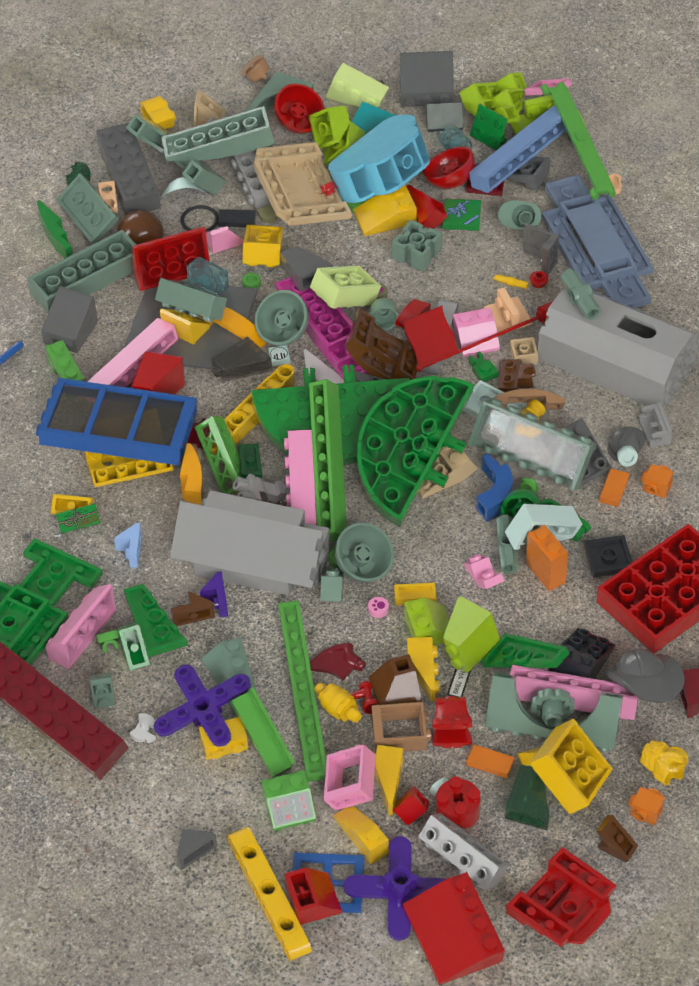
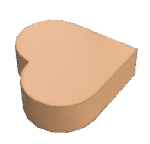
M618 174L609 175L616 195L620 194L622 191L621 176Z

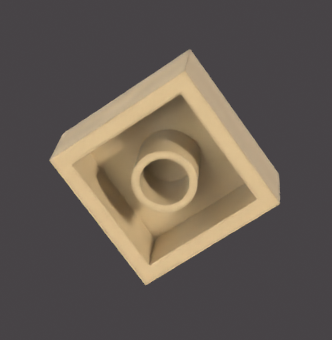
M534 337L510 340V351L513 359H521L522 364L538 363V351Z

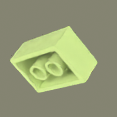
M360 266L317 268L310 288L329 307L336 309L338 307L372 305L378 296L381 285Z

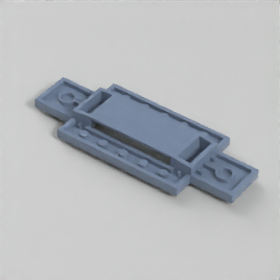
M579 175L545 183V190L555 209L542 212V219L550 232L559 235V249L570 268L576 270L583 283H588L592 290L602 287L608 298L633 308L650 304L652 298L639 277L653 273L654 267L612 197L607 194L593 200ZM568 223H571L573 225L575 231L577 232L586 250L588 251L593 262L595 263V269L593 268L591 262L589 261L587 255L582 249L580 243L578 242L576 236L574 235Z

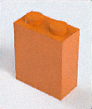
M546 525L527 534V566L548 591L566 583L567 550Z

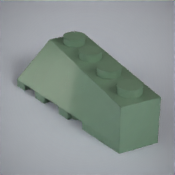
M160 278L155 300L162 302L161 306L167 308L174 306L176 311L183 313L189 311L188 315L199 318L201 315L203 316L202 320L213 322L214 319L222 320L227 298L198 289V287L190 286L187 283Z
M241 637L221 641L201 658L204 666L208 668L211 677L218 685L237 674H245L250 678L251 687H254L256 691ZM229 702V703H228L229 706H230L231 709L233 710V712H234V714L236 715V717H238V715H237V713L235 712V710H234V708H233L231 702Z

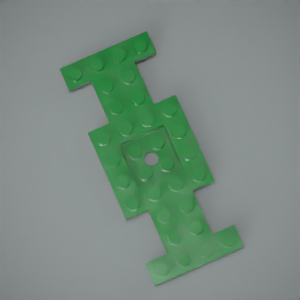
M35 538L23 551L25 558L37 563L20 585L15 584L13 587L0 581V642L30 666L45 649L49 639L56 635L60 626L69 618L67 612L54 606L72 583L76 581L92 589L103 575L102 569ZM6 622H15L12 626L4 625Z

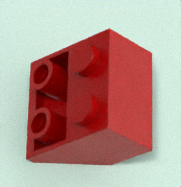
M307 867L285 873V888L300 925L342 913L329 873Z

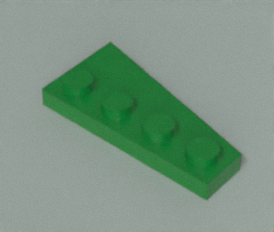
M144 584L123 589L134 622H137L140 626L148 657L188 646L187 639L180 634L176 625L169 620L166 612L159 607L156 599Z
M505 633L480 662L483 667L512 668V665L528 668H557L569 652L564 646Z

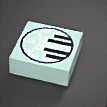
M287 345L268 348L271 366L290 364Z

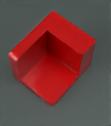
M414 786L395 802L393 811L406 825H410L428 810L430 801Z

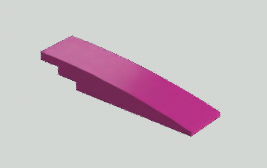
M290 277L274 283L278 291H292L304 300L309 312V323L306 332L343 380L342 366L348 365V373L349 365H354L355 371L369 374L354 361L345 346L353 322L340 307L336 309L329 307L311 288L300 292Z

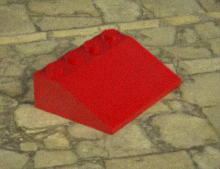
M205 226L132 246V270L139 290L144 291L158 287L160 278L179 281L211 272Z
M468 872L448 878L403 903L404 911L439 985L503 961L505 949Z

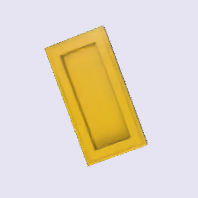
M435 583L394 585L395 605H404V602L420 598H427L437 602Z

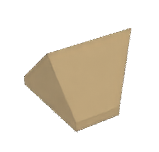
M201 90L197 92L194 103L193 127L205 124L212 117L219 120L225 116L226 112L224 108Z

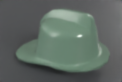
M510 200L500 207L498 218L505 227L524 231L526 224L537 226L541 221L542 213L536 204Z

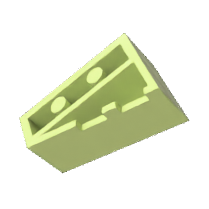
M342 63L333 78L326 98L360 107L363 101L379 108L389 87Z

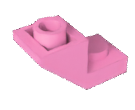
M476 554L469 557L470 561L464 563L466 570L479 588L487 589L504 582L502 574L494 572L490 559L487 556Z

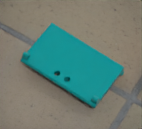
M362 101L351 122L365 131L366 135L381 122L396 115Z

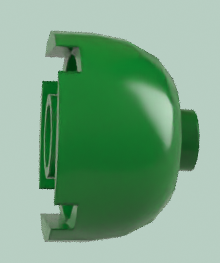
M517 489L511 491L505 497L501 506V515H509L514 519L523 504L542 505V503L533 491Z

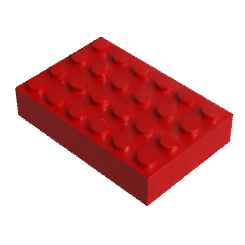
M690 524L679 529L597 588L596 602L654 654L699 622V532Z

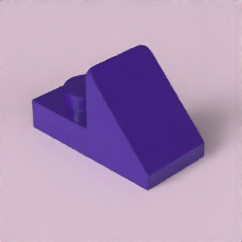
M220 571L200 590V596L214 602L215 610L219 609L221 618L228 617V608L222 571Z

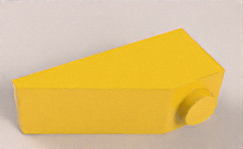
M378 745L377 751L374 753L376 755L374 776L388 815H393L404 761V748Z
M347 807L333 815L334 819L370 865L389 854V840L372 820L356 807Z

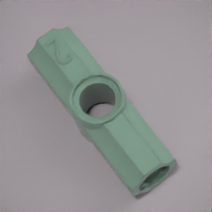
M565 270L560 280L568 291L570 302L572 305L578 306L585 318L589 320L596 319L601 314V308L593 298L590 285L583 283L576 270Z
M501 515L499 518H496L501 571L506 574H514V572L519 570L517 550L513 549L505 533L513 518L509 515Z

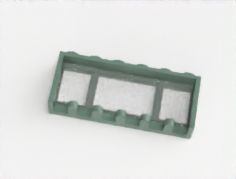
M491 398V400L483 401L468 442L469 446L477 445L484 448L483 451L486 453L500 455L502 460H512L519 463L518 466L521 468L533 469L537 471L536 474L539 476H549L558 484L565 483L570 485V489L573 491L581 489V482L596 444L591 442L590 438L582 435L577 437L573 435V431L566 428L558 429L555 427L556 424L550 421L537 420L538 417L531 413H526V415L520 413L519 408L510 405L506 407L498 399Z

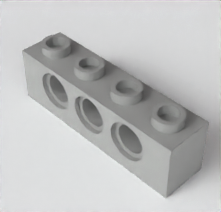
M255 150L234 155L233 159L230 160L232 169L236 170L238 182H242V189L244 194H247L248 203L250 206L253 205L254 210L271 205L253 167L256 157Z

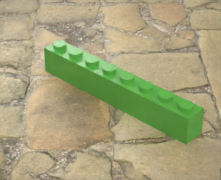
M328 379L309 383L317 526L329 528V540L332 542L336 541L341 532L347 528L339 385Z

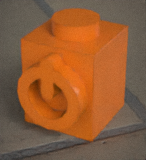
M651 464L648 471L645 470L641 478L643 491L666 498L673 483L674 471H671L665 465L656 466Z
M640 787L637 794L633 793L628 804L631 806L630 816H633L638 821H645L655 826L663 810L665 797L654 788L645 789Z

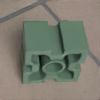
M410 220L403 228V235L398 234L391 242L392 259L402 263L411 262V267L424 272L431 263V257L435 258L442 250V233L432 228L425 230L422 224Z

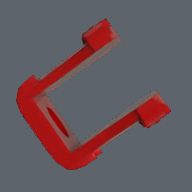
M447 696L436 698V712L432 720L433 729H435L432 737L433 746L462 748L464 745H471L472 735L468 728L472 727V718L467 710L466 697Z

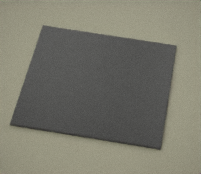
M178 281L227 298L225 307L239 313L246 319L249 318L258 289ZM158 287L145 290L124 348L157 318L161 319V308L175 310L174 306L167 308L161 306L162 302L155 300ZM214 322L194 345L178 338L163 354L183 357V366L231 371L241 338Z

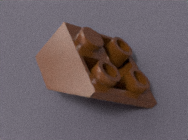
M409 654L387 660L369 676V681L379 705L422 702L416 670Z

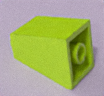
M462 596L457 599L443 640L451 665L457 670L461 669L468 673L500 640L491 612Z

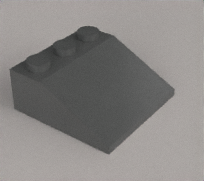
M453 51L400 53L401 107L454 103Z

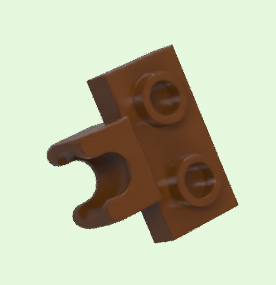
M502 359L498 389L505 393L518 390L519 386L520 388H533L532 377L536 376L534 365L522 364L521 359Z

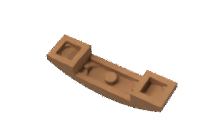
M536 389L513 390L494 397L502 401V405L506 407L509 403H529L531 400H537L543 404L545 410H561L566 403L565 399L559 395Z

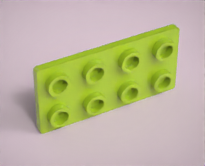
M551 95L525 100L524 114L519 115V122L509 123L515 136L555 105Z

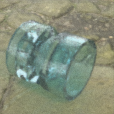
M457 126L447 127L440 135L439 141L446 149L459 146L472 149L471 141Z

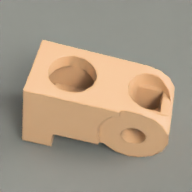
M115 182L98 183L99 194L117 214ZM104 187L112 188L110 191H102Z

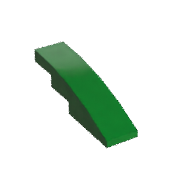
M38 200L39 217L49 241L64 259L73 255L72 245L68 243L67 233L63 230L61 218L42 201Z

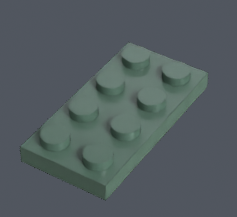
M81 173L56 199L92 244L99 242L120 219Z

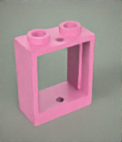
M364 744L327 755L324 801L334 810L373 800L376 755ZM360 764L358 783L342 788L343 769Z

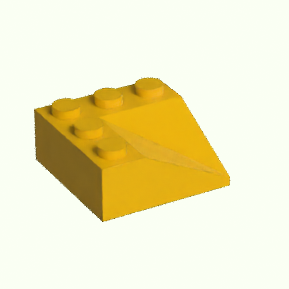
M574 718L555 727L529 763L569 815L589 806L613 770Z

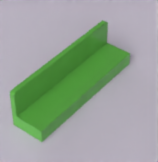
M251 687L247 693L233 699L231 704L273 778L291 769L295 761L254 687Z

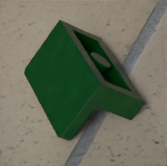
M239 444L241 478L246 479L249 474H252L262 479L259 444Z

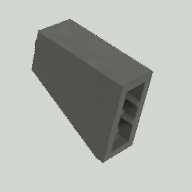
M298 246L280 252L282 267L300 292L310 288L317 268L333 267L330 262Z

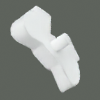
M140 713L138 716L139 722L136 728L130 732V738L136 742L146 741L151 743L156 740V737L149 733V727L154 728V722L157 719H154L149 714Z

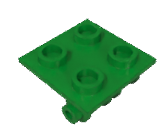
M479 104L470 136L492 149L498 150L501 144L504 145L507 142V138L503 134L508 119Z

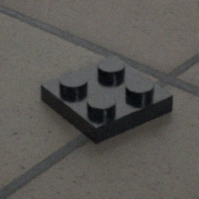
M625 535L584 541L593 578L616 575L633 563Z

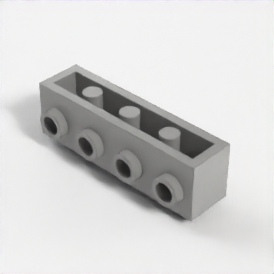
M441 813L431 815L419 835V838L424 841L426 847L440 853L441 858L458 867L457 870L461 874L468 872L470 878L481 889L487 890L497 887L509 866Z

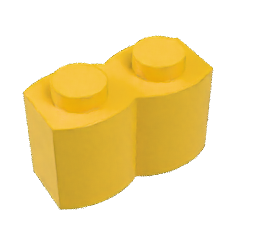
M161 96L140 102V109L144 118L156 123L164 130L175 126L176 115L173 110L169 109L167 101L163 100Z

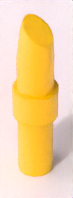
M499 274L493 277L494 280L512 287L516 286L527 289L529 286V282L516 279L515 277Z

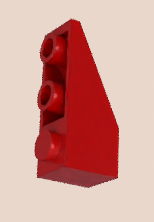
M409 184L406 186L417 208L418 223L422 224L423 227L435 229L448 217L442 203Z

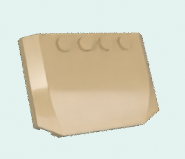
M317 142L257 148L253 167L276 215L290 226L351 219L352 212L347 202L341 200L336 189V192L329 196L321 194L320 187L332 180L321 160L322 152Z

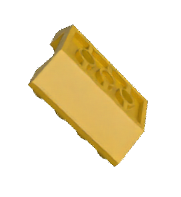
M156 410L143 412L134 441L165 445ZM135 414L96 422L91 434L127 440ZM86 425L79 426L80 433H84ZM84 451L94 487L173 471L172 464ZM105 462H112V463H113V464H111V465H109V466H105V465H104Z

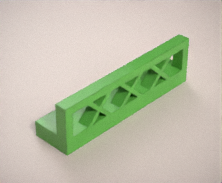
M211 416L197 425L195 429L221 492L232 495L237 491L233 487L227 490L226 481L227 478H230L234 483L237 477H241L239 453L224 417ZM208 425L211 429L209 438L205 437L203 428ZM213 443H216L218 446L216 455L212 454L211 451ZM220 460L224 461L226 465L224 473L220 472L218 468Z

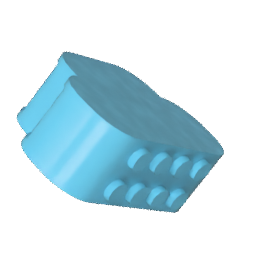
M402 114L381 122L329 164L328 169L335 186H337L341 200L347 203H358L374 195H385L400 189L429 165L430 158L415 117Z

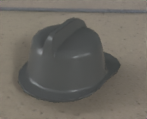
M635 427L620 428L609 441L607 447L608 454L611 458L618 461L617 452L623 446H632L638 454L645 444V434L642 430Z

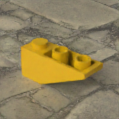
M432 637L407 638V655H410L418 683L430 701L434 702L435 693H439V680H435V675H438V663H434V658H437V645H433Z

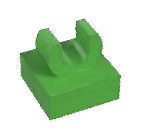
M117 629L96 635L97 644H103L102 651L105 654L108 653L106 648L108 644H113L115 651L118 650L119 645L115 641L119 639Z

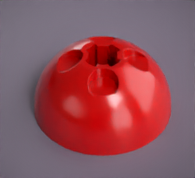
M289 84L283 87L278 92L274 102V113L278 123L285 130L294 134L312 132L309 116L325 109L321 97L312 88L303 84Z
M464 146L447 149L430 159L429 165L423 169V175L430 184L439 189L451 190L462 186L470 178L469 172L474 169L473 152L470 148Z

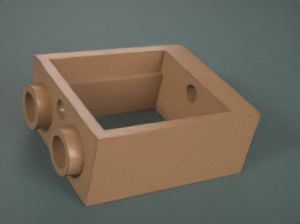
M423 702L372 706L375 753L378 745L404 748V752L427 750V741H431L430 728H426V723H429V712L424 710ZM419 720L420 736L383 738L382 721Z

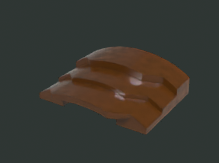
M359 308L345 344L354 361L372 376L386 380L416 379V366L418 364L410 342L407 339L403 341L387 333L374 322L375 318Z

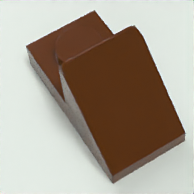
M188 591L189 604L171 608L172 620L176 627L215 617L213 602Z
M606 815L596 831L602 838L598 848L623 862H628L638 845L614 815Z

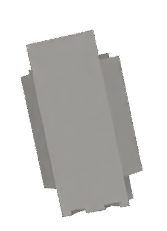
M210 490L207 498L203 499L202 505L180 501L170 558L192 562L195 575L212 578L217 572L222 571L223 581L289 595L293 584L312 588L313 584L319 585L328 560V553L330 552L329 528L305 523V510Z

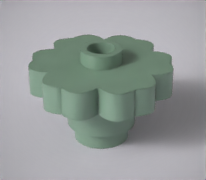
M547 688L538 691L537 696L531 698V712L536 713V718L544 721L548 727L555 728L561 725L562 721L568 718V714L574 713V698L570 697V693L559 688L553 691Z

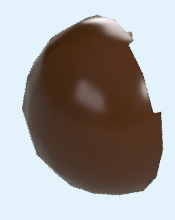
M145 210L132 211L126 214L117 229V232L123 230L136 245L163 238L164 228L160 219L155 214Z

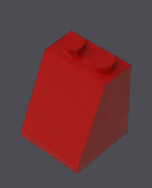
M145 351L132 388L175 395L185 386L183 357ZM145 407L144 412L152 410L158 411L159 409Z

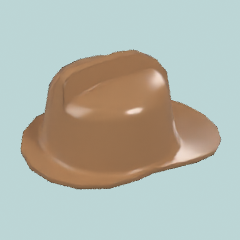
M258 55L253 58L242 70V75L252 82H258L262 78L266 80V74L270 67L264 59L265 57Z

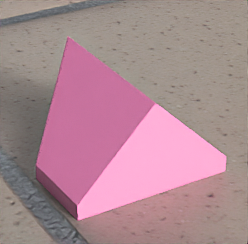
M228 226L206 232L207 243L213 254L242 245L244 241L231 232Z

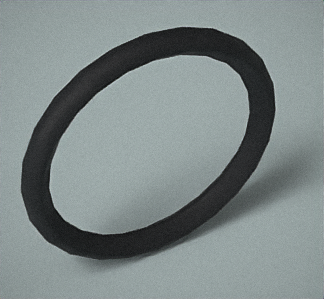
M205 205L192 206L185 210L181 216V225L187 231L193 229L187 227L184 218L192 210L206 209L214 214L215 222L206 229V232L213 230L218 225L219 219L218 213L213 208Z

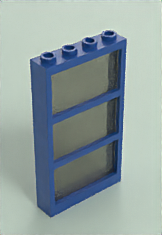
M59 378L57 384L52 387V397L47 400L46 411L42 412L41 424L37 425L36 436H39V445L180 465L197 415V398Z

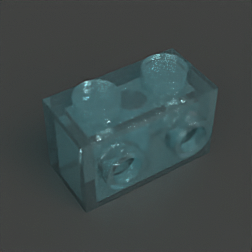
M197 257L187 265L188 284L219 296L229 288L228 270L201 257Z

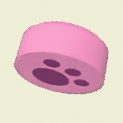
M374 597L368 603V612L375 618L384 617L389 612V603L385 598Z

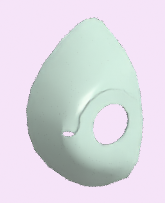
M181 177L175 179L166 187L160 199L167 193L182 188H193L205 193L207 192L191 183L187 178Z

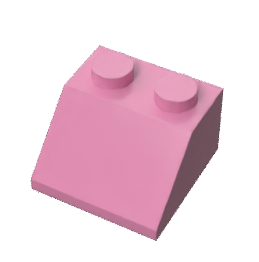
M490 307L453 314V332L459 349L497 333ZM498 337L461 352L462 357L477 355V352L487 353L500 350Z

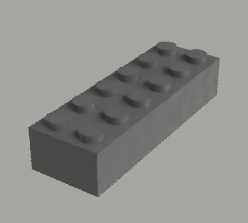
M129 123L96 130L98 147L110 178L115 182V190L124 214L126 215L138 210L149 212L161 209L159 191L137 137L126 129Z

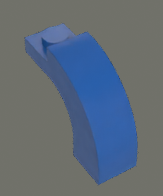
M489 453L482 456V470L494 485L488 491L476 496V509L487 522L501 515L503 501L512 491L513 486L512 473L507 463L500 466L499 462L493 459Z

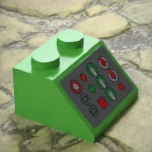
M304 770L261 781L263 798L273 831L316 821L310 787Z

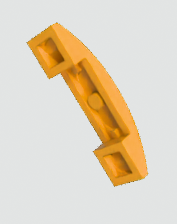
M227 307L224 309L222 320L205 321L211 325L215 322L240 337L242 344L256 353L267 343L259 336L253 323Z

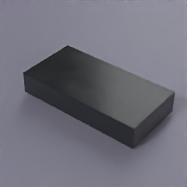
M220 209L218 227H246L247 225H255L256 210Z

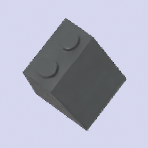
M60 286L41 330L43 343L49 345L63 340L69 351L78 353L98 323L94 296Z

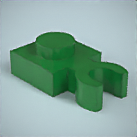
M477 352L478 359H474L469 355V364L472 366V372L479 381L487 382L498 377L499 371L489 359L483 360L481 352Z

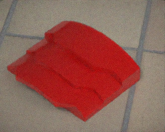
M562 847L548 861L547 872L526 894L519 891L506 905L505 913L523 926L528 925L541 936H546L559 947L567 943L584 944L611 915L609 897L617 885Z

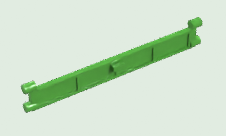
M559 82L557 87L548 88L547 84H543L541 90L545 96L551 95L594 187L589 191L592 199L596 200L599 198V195L607 193L610 197H614L616 195L615 188L564 82Z

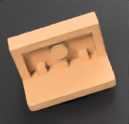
M505 288L497 289L495 303L483 307H490L497 333L531 319L518 297L510 298ZM532 322L529 323V324H526V325H524V326H522V327H519V328H523V327L532 325Z

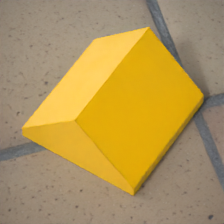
M162 308L160 310L161 319L175 326L178 338L193 345L211 325L183 312Z

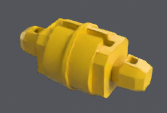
M318 683L315 686L314 690L318 695V700L322 708L329 715L343 722L348 720L358 722L362 718L354 697L347 690L333 683L328 685Z

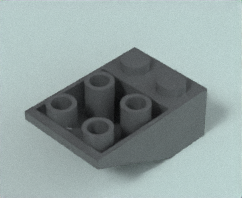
M583 418L563 427L573 431V435L577 437L582 435L590 438L591 442L596 444L581 486L610 471L612 466ZM550 434L543 443L554 459L561 438ZM569 441L567 442L559 463L560 467L567 474L575 477L585 448Z

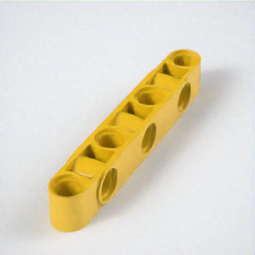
M289 364L279 366L254 390L294 387V367ZM252 392L224 419L235 446L259 423L253 409ZM213 443L211 447L212 454L214 455L218 451L216 443Z
M245 827L228 834L227 838L230 847L289 961L311 953L312 949L308 938L251 829Z

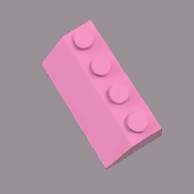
M107 584L93 588L89 594L85 595L80 606L72 611L66 623H63L57 634L47 642L46 650L49 660L70 669L115 613L116 605L112 585Z

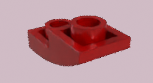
M413 299L400 313L395 321V325L404 329V321L430 311L431 304Z

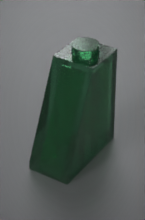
M521 764L505 807V819L547 831L550 815L544 782L532 766Z

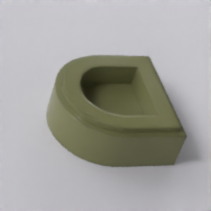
M272 205L256 209L258 217L264 223H273L278 218Z

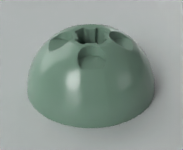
M279 290L269 294L262 300L255 315V327L259 336L267 343L276 346L290 345L299 340L304 335L309 323V312L304 300L298 294L289 290Z
M355 523L345 528L339 535L335 545V559L340 570L350 579L365 583L381 579L390 571L394 561V549L389 537L379 527L370 523Z

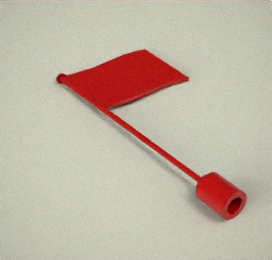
M553 301L538 307L536 317L461 349H457L454 334L444 316L443 305L404 321L405 333L415 352L418 364L416 371L421 372L426 367L538 320L545 324L548 317L546 315L548 308Z

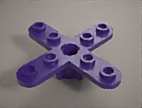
M182 665L178 667L174 677L188 702L159 717L153 726L156 734L166 737L194 723L195 726L202 725L214 746L222 747L227 745L232 735L221 716L223 712L222 706L247 693L251 688L250 678L245 674H237L207 691L192 666Z
M402 836L395 837L390 841L389 873H386L384 876L350 875L343 883V890L349 897L388 899V935L396 941L407 939L411 930L410 921L402 906L403 903L446 880V878H425L412 874L411 842Z

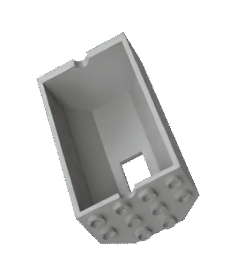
M564 286L548 308L545 326H541L538 342V359L643 404L653 405L661 402L663 408L665 405H669L674 392L679 391L683 379L686 380L688 378L691 367H695L698 362L699 334L596 292H593V298L601 308V314L596 319L589 320L584 317L577 305H572L568 291Z

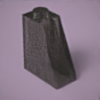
M248 336L211 359L214 366L211 368L213 375L217 378L220 377L224 382L272 371L271 357Z

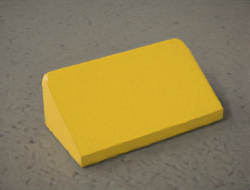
M53 494L51 514L94 504L95 499Z

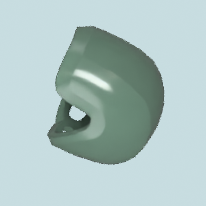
M380 298L372 303L370 315L375 318L374 322L386 331L395 327L398 311L391 299Z

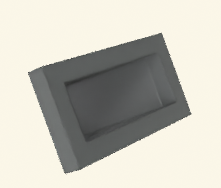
M182 829L177 852L178 868L183 870L216 848V834L209 831Z

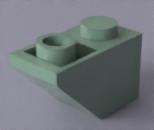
M329 567L328 570H324L321 576L320 601H342L345 574L340 571V568Z
M111 672L90 675L94 708H107L116 705Z

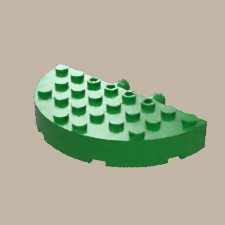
M348 365L342 366L344 383H337V385H339L343 466L357 463L359 433L365 417L373 405L381 397L389 393L391 389L409 381L410 378L356 382L355 366L349 365V373ZM308 368L303 369L305 386L252 390L251 398L257 420L267 437L287 455H289V450H285L284 438H288V431L312 430L309 383L316 382L315 368H310V376Z
M427 376L412 379L394 387L389 393L381 397L365 417L357 444V470L360 483L375 509L396 526L401 527L425 481L429 480L442 488L445 487L449 476L434 470L433 466L443 447L447 446L460 454L463 453L467 442L452 436L451 432L473 393L474 384L453 377Z

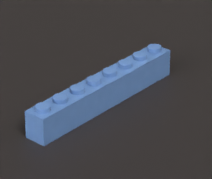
M552 106L469 172L471 187L489 193L567 131L556 106Z

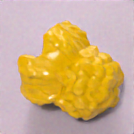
M652 740L643 746L644 749L641 752L640 763L650 772H653L654 778L665 786L670 785L672 778L678 780L684 778V768L688 764V754L682 748L677 746L670 747L664 741L659 742L657 740Z

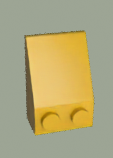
M406 185L389 194L375 195L353 209V213L364 236L405 227L410 220L417 222V208Z
M247 225L243 241L242 263L248 266H257L258 264L265 265L266 267L280 266L283 227Z

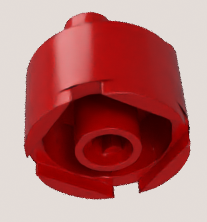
M458 776L452 777L443 783L437 791L436 813L443 814L460 828L468 829L472 827L480 816V790L468 780L461 779Z

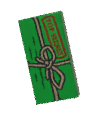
M96 504L56 514L61 534L101 523Z

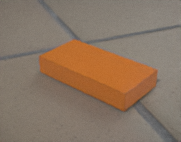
M611 468L599 502L619 507L630 478V473Z
M474 744L466 765L507 779L515 762V757Z

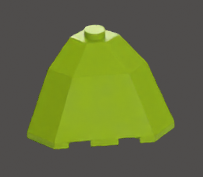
M522 72L509 73L497 82L473 83L459 93L465 109L474 116H476L479 104H482L507 118V124L519 122V111L523 108V96L527 85Z

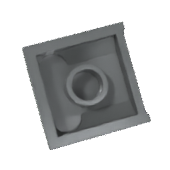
M533 157L506 178V180L524 183L525 188L530 190L538 189L549 175L550 158Z

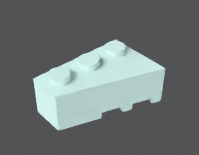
M523 504L505 533L513 549L517 550L521 548L520 545L527 544V534L543 525H546L557 540L561 541L573 538L582 526V522L573 506Z

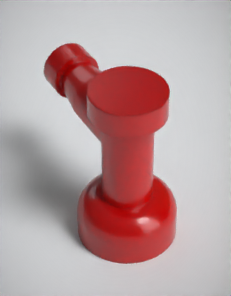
M368 681L360 683L359 690L349 694L354 699L364 697L365 701L362 704L363 712L365 714H372V706L379 705V702L373 699L371 693L372 685Z

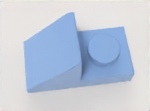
M135 523L114 539L116 550L125 551V558L129 559L130 567L138 568L142 541L141 523Z

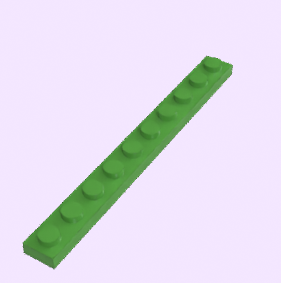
M299 600L278 603L306 778L308 782L325 780L327 762Z

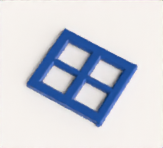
M298 852L293 854L292 871L302 869V863L324 864L323 872L329 873L333 886L343 887L344 880H332L333 864L355 865L354 875H363L364 855ZM353 898L352 903H339L342 913H361L362 898Z

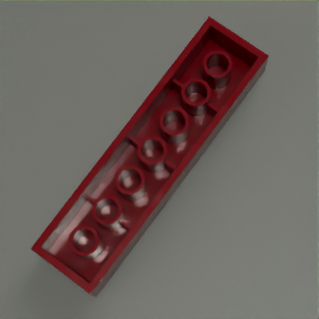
M0 642V701L100 781L129 749L125 741Z

